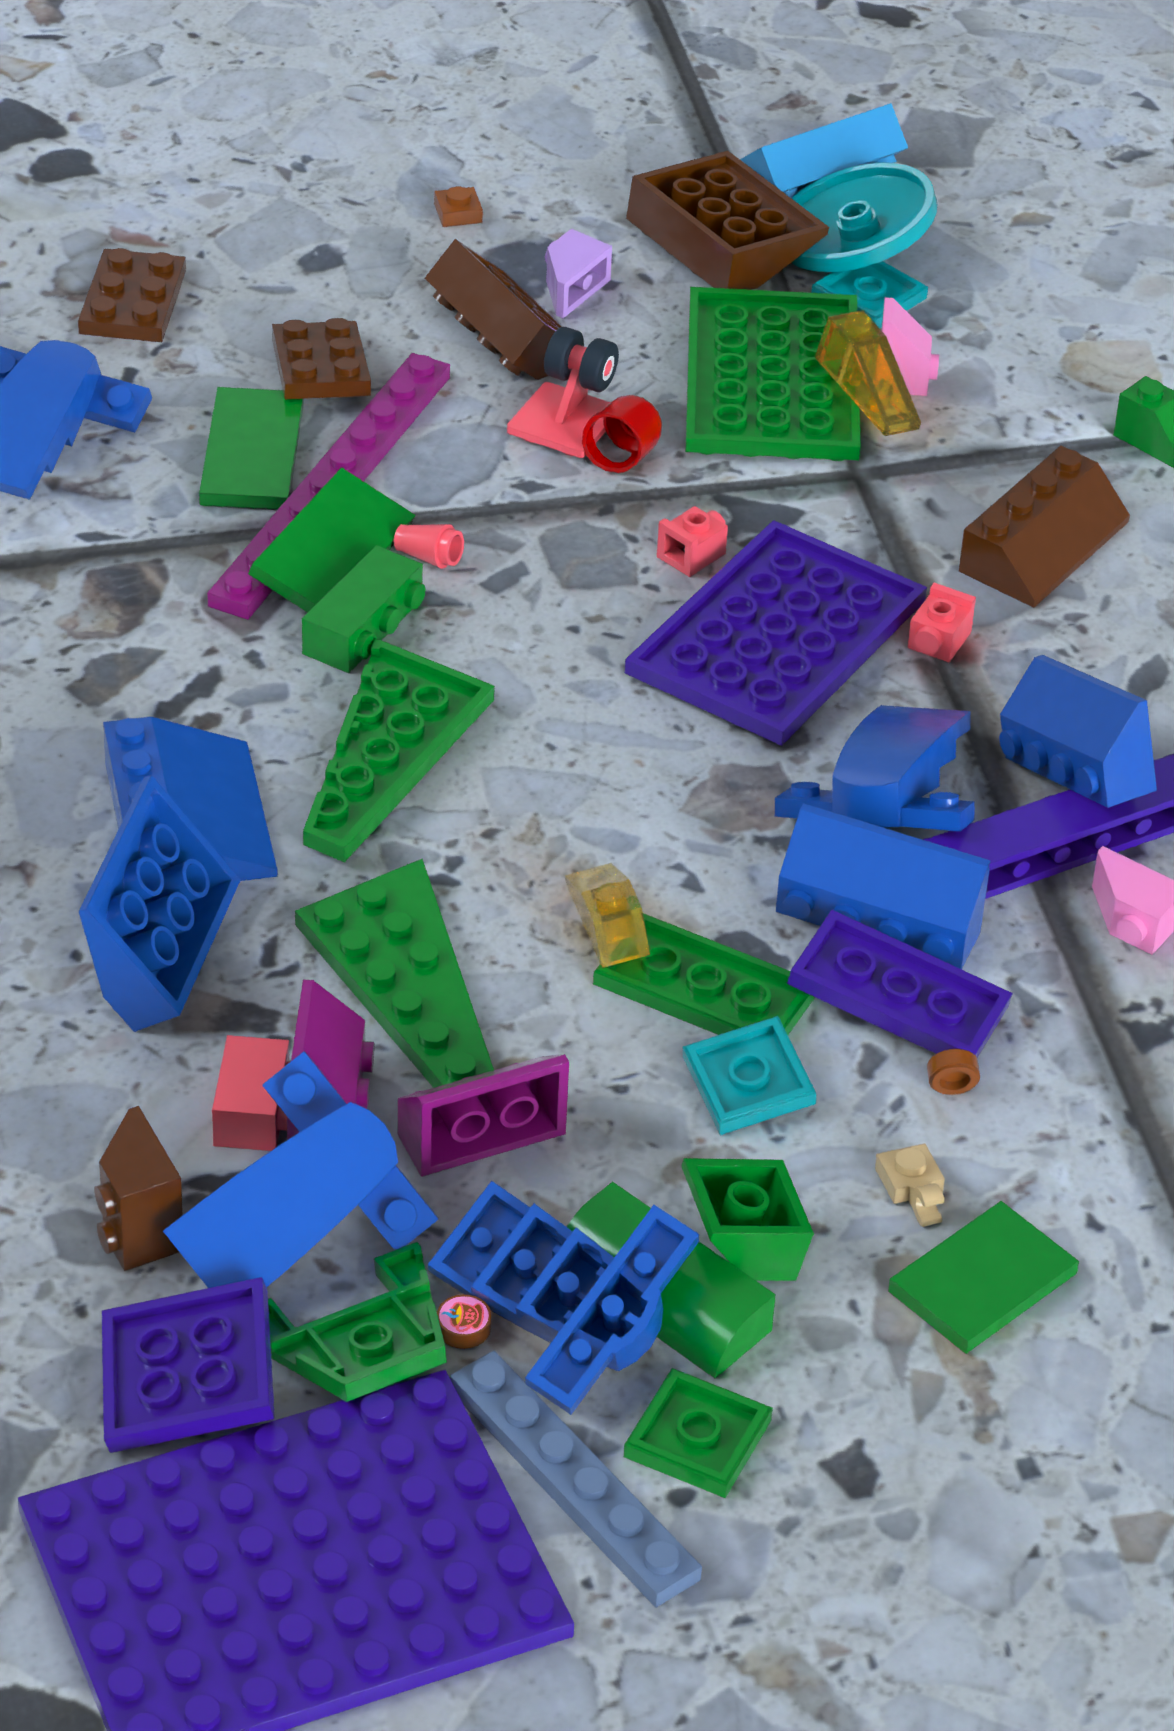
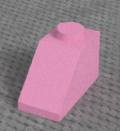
M885 298L876 392L927 396L929 379L937 380L939 354H931L932 336L894 298Z
M1102 846L1097 853L1092 888L1109 934L1153 955L1174 932V880Z

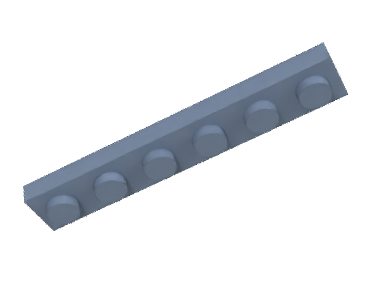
M495 1350L450 1375V1379L463 1405L655 1608L701 1581V1564L548 1405L526 1385L523 1379Z

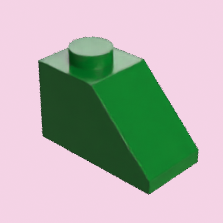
M1144 376L1120 393L1113 435L1173 468L1174 390L1164 386L1157 380Z

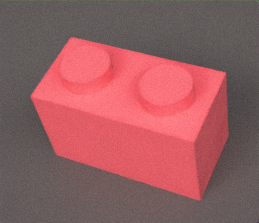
M227 1035L212 1108L213 1146L272 1151L277 1147L280 1130L287 1131V1116L262 1084L291 1062L289 1060V1040Z

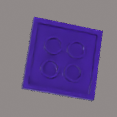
M262 1277L102 1310L104 1441L110 1453L275 1419L268 1291Z

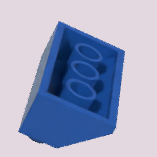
M1045 655L1034 657L1000 713L1002 732L999 736V742L1005 758L1107 808L1157 791L1147 700Z
M803 803L779 874L776 912L821 926L830 911L834 910L962 969L981 933L991 860Z

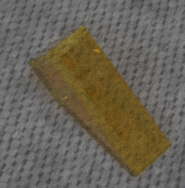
M863 310L829 316L815 355L817 361L884 436L919 430L921 420L886 335Z
M612 863L565 875L566 885L602 968L650 955L642 907L630 880Z

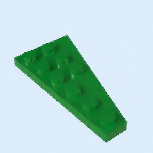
M375 638L371 647V657L368 664H365L361 674V684L356 695H353L338 735L333 759L329 760L325 770L321 791L316 794L303 829V845L345 863L494 701L495 686Z
M423 859L295 910L296 927L433 1088L494 1070Z

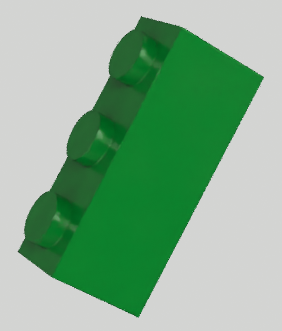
M376 545L302 618V654L350 673L363 659H368L371 656V647L375 638L383 640L388 634L394 633L400 621L412 609L415 610L421 605L426 592V587L423 584V564Z

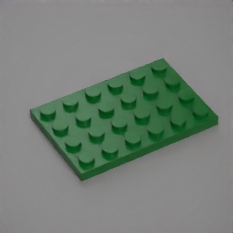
M690 287L685 452H696L704 455L716 453L736 454L747 457L776 456L789 459L816 458L832 461H859L861 442L857 295Z

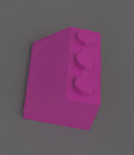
M303 979L291 1061L305 1051L347 1104L352 1102L368 1109L370 1079L363 1078V1072H373L375 1043L365 1041V1019L314 980ZM287 1117L288 1140L298 1134L299 1131Z
M565 1054L542 1056L398 1098L397 1134L420 1176H427L565 1135L569 1060Z

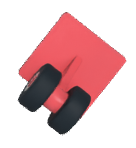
M568 327L557 329L546 349L544 369L550 377L562 381L568 380L567 385L563 387L551 382H544L509 421L507 433L528 442L561 451L566 455L584 458L586 455L582 445L583 429L593 415L601 412L611 403L588 395V389L602 392L611 383L619 359L617 345L614 342L596 338L588 347H584V338L580 331ZM599 418L593 426L595 444L606 432L603 418Z

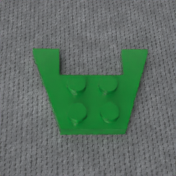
M418 1242L374 1258L375 1274L389 1292L299 1327H294L272 1298H268L271 1359L346 1402L447 1363L445 1343L435 1302H433L430 1291V1282L423 1262L421 1245Z

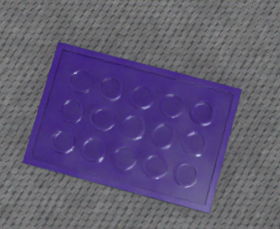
M773 520L625 659V674L782 746L924 603L927 587Z

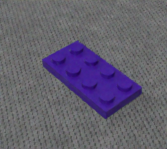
M834 910L830 911L792 967L787 982L788 985L935 1054L949 1049H963L972 1052L977 1058L1009 1007L1013 995L1012 992Z

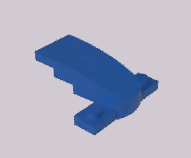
M59 340L40 341L27 354L0 346V491L30 500L43 472H53L64 445L72 447L84 418L135 433L153 398L150 389L102 375L96 356L88 349L75 343Z
M880 705L862 720L845 743L833 772L832 790H820V784L815 782L792 783L789 789L775 797V817L797 818L800 808L804 803L880 827L962 831L975 820V801L959 800V795L951 792L932 793L929 795V798H924L923 796L940 787V768L956 758V739L970 730L971 711Z
M303 1051L262 1084L298 1129L299 1133L223 1184L163 1230V1232L208 1288L259 1277L263 1278L267 1288L319 1243L357 1206L362 1209L394 1250L408 1245L439 1220V1218L398 1168L397 1164L399 1162L395 1141L385 1123L369 1109L352 1102L347 1104L309 1055Z
M491 1181L428 1263V1269L430 1273L459 1292L482 1299L492 1312L550 1343L525 1377V1382L527 1386L572 1415L606 1367L620 1371L637 1362L652 1347L662 1326L663 1303L661 1293L698 1244L699 1234L656 1205H653L617 1255L613 1257L578 1228L571 1231L535 1203L529 1207Z

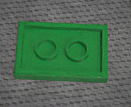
M1000 1201L891 1277L888 1292L967 1354L1076 1275L1079 1261L1008 1205Z

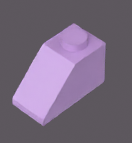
M570 229L547 247L545 262L547 263L546 282L556 316L566 317L611 280V245Z

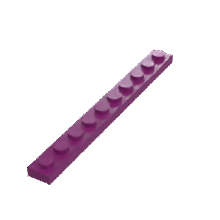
M415 353L409 355L207 592L208 607L249 620L273 591L248 574L252 563L341 467L362 481H365L450 379V364L432 359L426 355Z

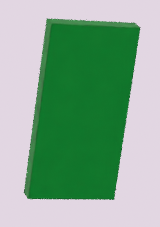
M217 387L199 490L200 505L277 510L291 494L304 399H285L283 390Z
M341 467L252 563L248 574L308 613L376 545L390 550L394 545V536L397 528L401 524L412 525L415 514Z
M642 912L634 919L596 968L593 975V985L717 1035L776 1016L779 1017L787 1035H789L815 999L814 996L787 984L790 974L789 970Z

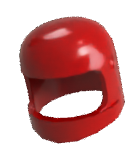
M636 395L618 397L601 412L593 415L584 427L582 445L585 455L594 465L605 471L615 473L628 471L637 465L658 443L662 433V421L659 412L652 403L643 397ZM599 418H603L606 433L617 447L631 453V456L624 462H612L597 448L593 438V426Z

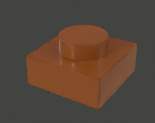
M456 186L447 190L434 191V205L442 227L482 223L483 209L474 187Z

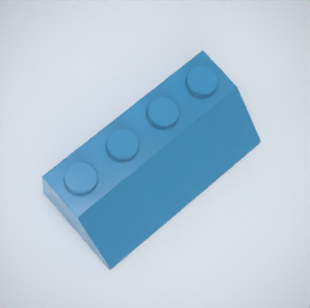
M892 103L763 146L740 160L792 198L798 193V190L834 172L864 164L896 163L895 155L908 149V145Z

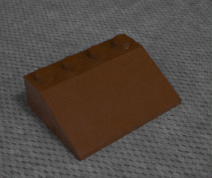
M728 150L632 176L626 219L713 288L757 289L828 235L829 227Z

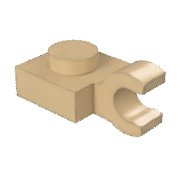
M924 1143L877 1153L875 1170L892 1202L897 1204L909 1201L916 1219L922 1227L942 1223V1216L936 1205L944 1203L943 1189L945 1178L927 1145Z

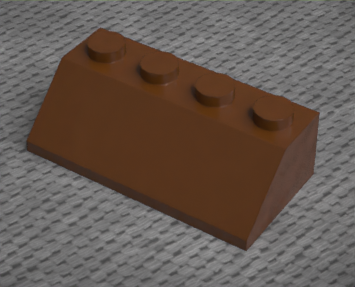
M454 239L424 278L436 289L433 297L450 311H453L455 308L458 311L454 316L455 319L468 330L474 333L477 329L480 334L476 339L494 354H497L499 351L502 354L499 362L512 373L519 376L524 371L537 380L548 377L544 369L546 349L552 335L563 326L504 270L457 239Z
M1060 445L964 529L959 572L1034 608L1129 522L1130 514L1098 462L1079 454L1075 450Z

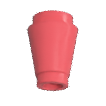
M401 524L395 532L394 547L397 551L404 552L443 569L448 565L455 566L460 561L464 550V537L462 532L455 530L451 524Z

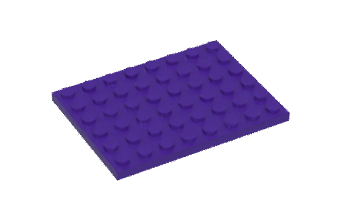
M446 1369L381 1388L349 1402L344 1400L18 1497L20 1516L107 1731H285L574 1637V1621Z

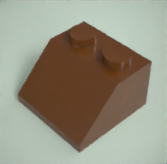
M136 1106L127 1111L99 1161L101 1185L94 1187L96 1202L103 1215V1221L97 1223L100 1243L107 1254L114 1252L124 1271L179 1253L163 1230L183 1216L181 1177L139 1106Z

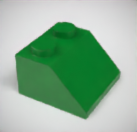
M684 1158L681 1167L708 1237L731 1264L756 1281H796L814 1233L784 1161L775 1159Z

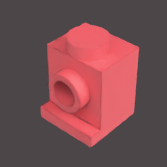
M693 506L672 521L664 518L659 521L657 558L691 577L726 554L728 525H726L724 518L717 511L711 510L706 513L696 506Z
M934 582L930 587V595L911 619L908 648L950 662L972 632L976 597Z

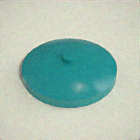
M871 163L834 172L809 184L791 199L829 227L828 235L791 263L811 271L840 272L873 265L900 253L921 238L936 217L938 204L932 182L923 172L911 166L897 163Z

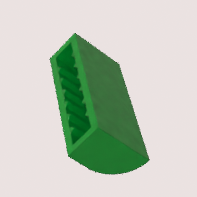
M612 1181L579 1209L568 1223L567 1228L571 1231L578 1228L610 1255L615 1257L651 1208ZM698 1242L661 1293L663 1318L657 1338L714 1379L772 1331L776 1294L701 1242Z

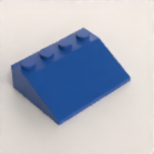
M155 717L126 718L103 722L105 765L118 830L143 778L152 774L241 881L278 877V869L247 741Z
M152 774L143 778L79 909L80 919L103 998L134 1032L180 1016L241 881Z

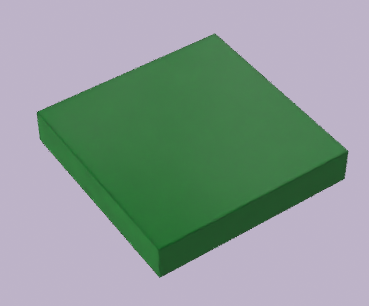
M671 1368L624 1444L623 1457L726 1498L770 1424L773 1408Z

